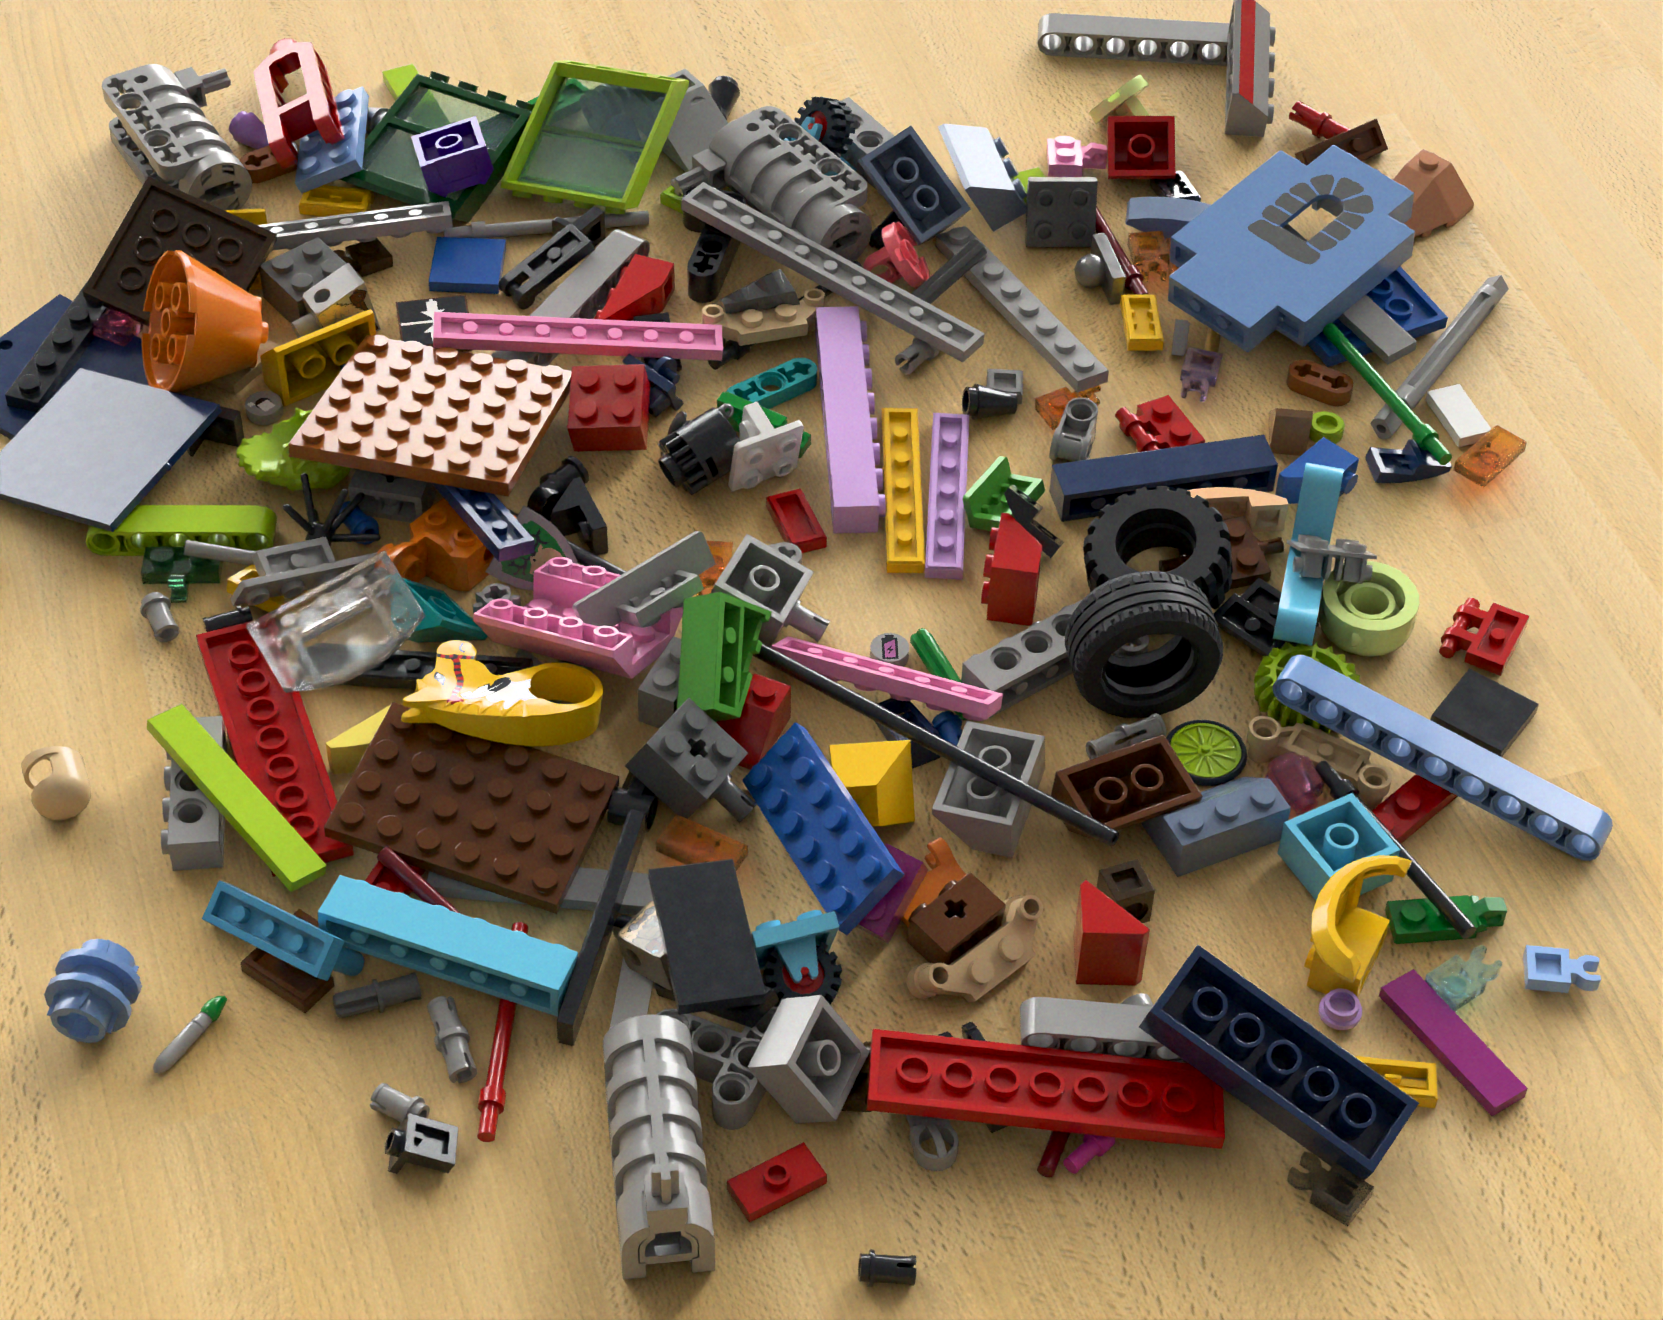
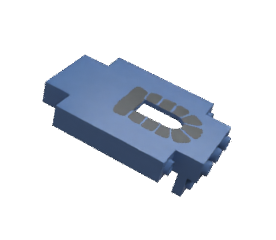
M1332 145L1307 166L1280 150L1171 236L1170 262L1179 267V269L1169 276L1168 301L1246 352L1251 351L1275 330L1304 347L1322 332L1327 324L1334 322L1347 309L1412 256L1415 231L1404 223L1412 215L1414 192L1335 145ZM1311 204L1312 209L1318 211L1320 208H1323L1337 217L1307 242L1283 229L1285 225Z

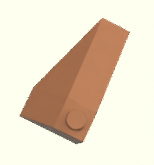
M1422 149L1393 179L1414 192L1412 215L1404 223L1415 231L1414 237L1418 235L1421 238L1431 235L1432 229L1442 225L1446 228L1458 223L1474 207V202L1453 164L1427 150Z

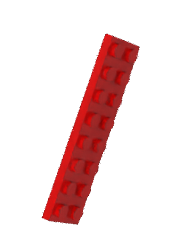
M273 616L196 635L198 648L220 716H223L225 731L236 765L324 863L353 856L352 845L325 836L324 826L337 804V799Z
M880 1029L872 1030L866 1107L868 1111L1222 1149L1225 1140L1223 1088L1189 1063Z

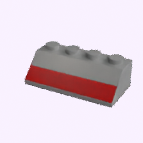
M1233 0L1227 36L1225 134L1264 137L1266 124H1272L1274 104H1268V98H1273L1275 79L1269 78V72L1274 71L1275 52H1269V47H1274L1276 28L1270 27V13L1255 0Z

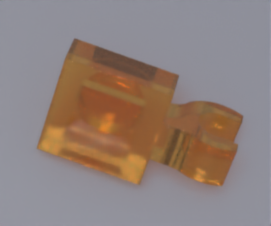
M1097 385L1072 393L1067 387H1063L1035 398V410L1054 431L1060 424L1067 403L1072 399L1087 398L1098 406L1100 400L1094 393L1101 391V387Z

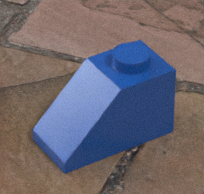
M1323 437L1279 473L1275 495L1286 498L1288 504H1298L1306 462L1344 469L1339 497L1343 493L1348 494L1355 487L1358 480L1356 471L1359 458Z

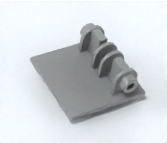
M1299 534L1298 541L1287 540L1288 545L1302 551L1301 557H1294L1293 572L1299 573L1300 577L1320 578L1322 569V578L1328 580L1332 557H1334L1335 581H1340L1341 575L1343 581L1362 584L1364 580H1371L1373 568L1372 565H1366L1367 559L1377 560V555L1367 551V545L1359 544V541L1336 539V545L1328 544L1329 541L1322 540V537Z

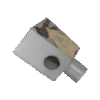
M349 263L343 265L304 292L302 300L308 314L291 322L296 336L300 338L371 309L374 313L376 332L380 330L365 282Z

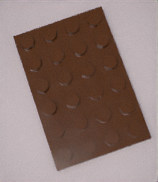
M393 702L324 826L325 836L379 854L383 848L389 846L409 865L557 914L608 810L612 793L616 787H619V776L529 746L505 744L473 737L437 723H405L401 721L402 714L411 708Z

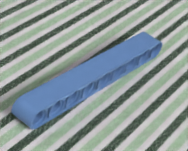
M1304 655L1291 657L1273 684L1274 696L1282 704L1577 859L1584 861L1596 859L1600 855L1612 830V819L1602 809Z

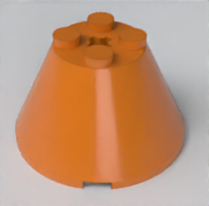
M167 250L155 265L148 285L143 310L150 312L149 333H142V359L148 385L180 393L245 368H255L260 343L265 344L269 334L268 323L262 322L261 297L251 295L183 251Z

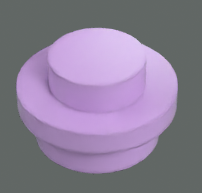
M1339 988L1330 991L1321 999L1318 1012L1321 1020L1329 1027L1337 1030H1348L1360 1022L1362 1006L1358 997L1353 992Z

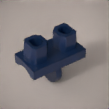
M628 354L622 360L624 365L644 364L631 354ZM663 356L659 360L651 358L648 366L645 365L651 388L649 413L654 417L661 414L668 406L678 411L684 404L675 395V384L680 380V375L676 373L677 361L670 356Z

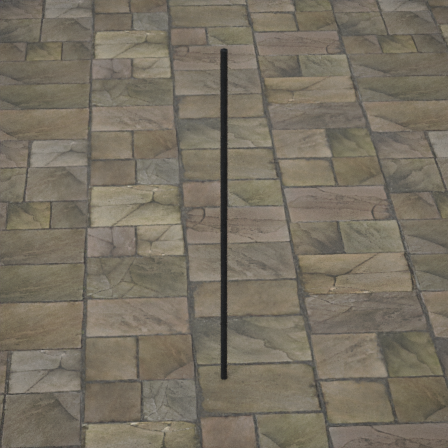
M508 509L512 515L518 516L516 512ZM568 541L579 564L583 566H601L607 572L619 575L627 572ZM762 643L759 654L753 655L759 660L1112 847L1116 844L1119 838L1118 831Z

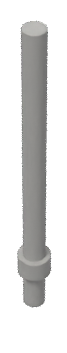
M648 211L605 214V228L649 224ZM566 217L562 219L570 223H573L578 217ZM553 219L485 224V221L471 222V226L445 228L444 237L487 239L552 233Z

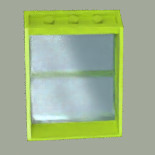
M570 60L554 61L501 180L500 188L512 190V195L516 197L532 198L533 194L543 195V201L550 203H563V199L574 201V206L578 208L591 209L594 205L605 206V212L612 214H625L627 209L638 207L686 94L689 80Z

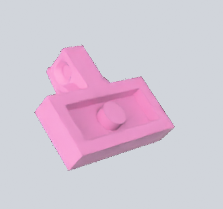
M1069 136L1047 139L1048 177H1082L1083 168L1106 169L1107 145L1091 142L1087 146L1081 147L1080 140H1075Z

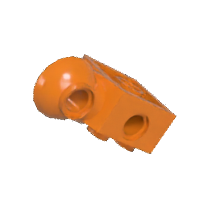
M442 498L409 524L410 540L408 542L397 545L392 543L384 545L376 554L372 566L373 572L378 575L382 592L392 600V581L396 576L419 583L427 575L453 590L470 591L489 575L485 571L494 556L450 504Z

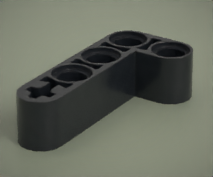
M697 186L686 189L683 193V197L686 196L693 189H695ZM717 189L746 205V199L741 194ZM683 210V224L685 228L701 233L687 266L688 296L693 301L699 303L711 302L718 297L741 242Z

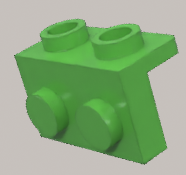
M999 456L963 496V505L970 528L991 531L992 527L999 528L1001 513H1009L1014 518L1006 501L1005 491L1008 487L1015 485L1034 501H1037L1045 492L1043 479L1011 474L1008 458Z

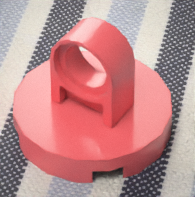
M893 222L882 229V238L885 246L869 255L863 263V268L870 272L878 265L887 266L888 270L886 272L875 275L890 283L903 277L913 288H918L930 277L924 256L918 258L913 248L917 245L916 241L900 222Z

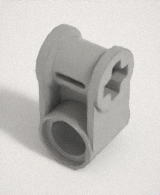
M1075 398L1067 403L1060 424L1052 438L1049 453L1050 459L1056 460L1059 457L1072 461L1089 460L1092 444L1095 439L1098 407L1092 400Z

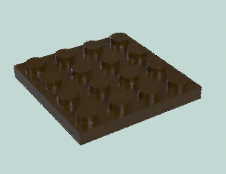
M148 176L82 291L83 297L149 327L150 312L143 311L146 293L155 265L167 250L183 251L249 292L260 272L261 265L266 261L277 241V234Z

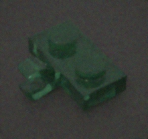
M185 546L145 547L141 569L143 584H168V588H171V603H186L189 584L220 583L223 561L184 555Z

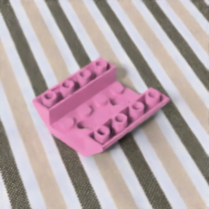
M555 557L534 571L533 600L521 607L514 605L512 601L507 599H495L473 614V621L493 642L632 679L660 657L676 633L683 615V606L670 609L661 615V619L657 623L648 627H638L623 621L613 627H598L583 623L581 619L576 617L572 607L573 604L621 575L607 572L601 566H583L572 563L570 559L565 557Z

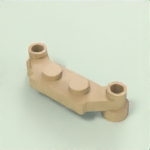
M810 288L804 292V298L799 301L800 305L781 304L776 308L748 309L744 312L731 314L724 313L723 308L719 305L710 304L703 307L702 322L700 324L722 325L723 345L726 339L737 341L740 346L804 336L808 335V331H815L816 307H824L825 293L820 289Z
M1258 716L1250 721L1247 740L1249 743L1248 756L1252 761L1265 763L1271 757H1280L1314 772L1315 766L1319 762L1326 760L1342 779H1349L1359 790L1360 799L1371 811L1381 804L1383 797L1388 794L1392 775L1384 766L1371 764L1369 761L1371 752L1304 723L1281 727L1275 719L1268 716Z
M1016 895L1004 900L1006 908L1001 927L950 965L944 963H923L912 968L907 976V987L910 993L918 999H928L938 994L962 996L968 1004L977 1001L1036 956L1032 950L1037 919L1043 912L1041 900L1035 895Z

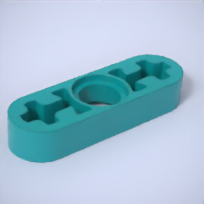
M794 358L727 389V392L753 403L758 402L760 406L771 409L815 388L817 384V365L807 358ZM775 385L780 389L777 391H766L763 387Z

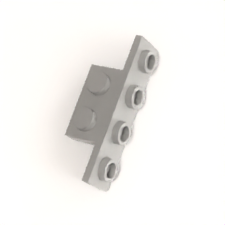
M694 531L575 602L572 607L576 617L581 619L583 623L598 627H613L621 621L638 627H648L657 623L661 619V615L670 609L682 607L685 598H690L704 589L699 574L716 565L704 534L700 531Z
M326 537L257 550L252 560L259 577L241 581L230 600L233 606L244 603L254 606L267 601L270 597L283 595L284 598H291L305 590L314 588L324 591L342 582L353 581L354 583H361L374 576L375 573L372 566L378 552L336 561Z

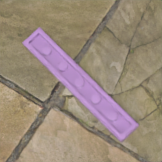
M933 413L925 578L958 580L963 578L965 535L963 496L966 494L969 415Z

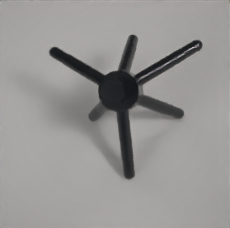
M303 473L301 474V482L308 521L289 504L283 505V510L307 532L305 540L326 537L331 548L332 542L379 541L381 539L379 534H335L339 526L364 499L365 495L363 492H359L338 515L348 495V490L342 489L325 522L322 523L320 522L318 511L314 509L308 475Z

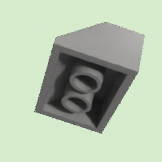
M971 721L966 722L957 747L1038 789L1045 771V736ZM950 762L932 807V815L973 850L1013 858L1032 805Z

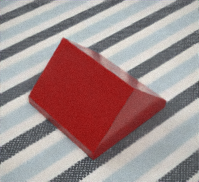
M1087 880L1080 884L1073 935L1076 984L1136 986L1142 980L1150 929Z

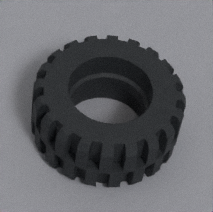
M1157 486V490L1149 491L1144 487L1136 489L1133 495L1127 496L1125 493L1117 497L1113 506L1107 504L1098 513L1099 519L1095 518L1092 520L1087 529L1088 535L1084 538L1083 544L1084 563L1090 593L1109 580L1139 572L1126 565L1136 554L1154 547H1172L1189 554L1190 558L1178 568L1166 573L1180 576L1199 587L1206 595L1210 607L1215 610L1225 600V594L1230 590L1233 573L1230 534L1220 512L1214 507L1209 508V502L1201 496L1196 495L1193 498L1190 491L1180 488L1177 491H1170L1168 486Z

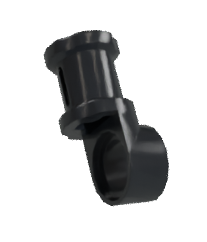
M569 456L561 462V466L554 472L544 474L540 478V486L530 495L527 508L551 522V512L572 480L581 477L584 484L589 481L588 471L582 462L576 457Z

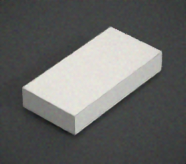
M1460 384L1427 391L1425 401L1457 447L1491 439L1493 430Z

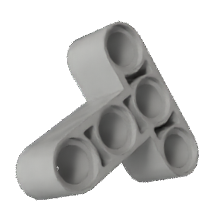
M772 1007L753 1028L745 1026L742 1033L690 1013L678 1015L677 1009H664L658 1012L656 1015L675 1018L684 1023L690 1030L694 1057V1076L713 1083L712 1114L717 1125L728 1130L740 1129L746 1126L767 1091L746 1067H748L778 1007Z

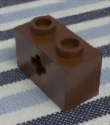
M970 872L958 882L952 880L947 883L940 891L938 898L929 905L926 903L919 905L911 913L908 919L910 924L906 941L929 963L950 965L1001 927L1006 904Z

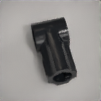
M629 771L622 788L616 787L612 793L608 806L607 820L610 823L624 826L628 812L631 809L645 812V831L649 832L655 820L658 797Z

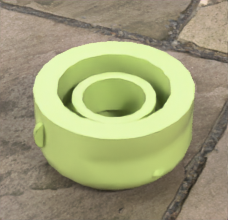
M1367 561L1366 565H1372L1373 568L1370 581L1364 580L1362 584L1343 581L1342 575L1340 581H1335L1334 570L1330 573L1328 580H1325L1322 588L1318 619L1323 633L1340 649L1358 656L1373 657L1394 652L1408 640L1415 625L1419 608V594L1413 582L1400 570L1387 564Z

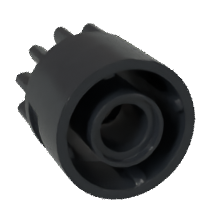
M712 407L659 441L658 447L662 451L660 453L662 457L658 459V463L665 477L675 488L682 484L683 489L686 492L688 491L690 495H693L731 471L734 445L740 442V439L723 414Z

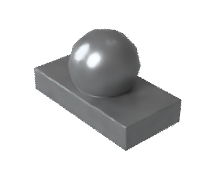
M1105 233L1093 234L1091 253L1077 261L1074 268L1075 278L1084 287L1095 288L1101 285L1109 304H1119L1121 295H1124L1126 276Z

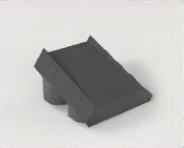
M778 269L712 304L721 306L724 313L731 314L744 312L748 309L776 308L781 304L800 305L795 289L782 270Z

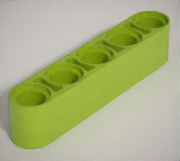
M137 505L113 532L89 525L86 545L90 551L102 556H187L184 555L186 540L257 551L273 547L277 516L272 509L259 505Z

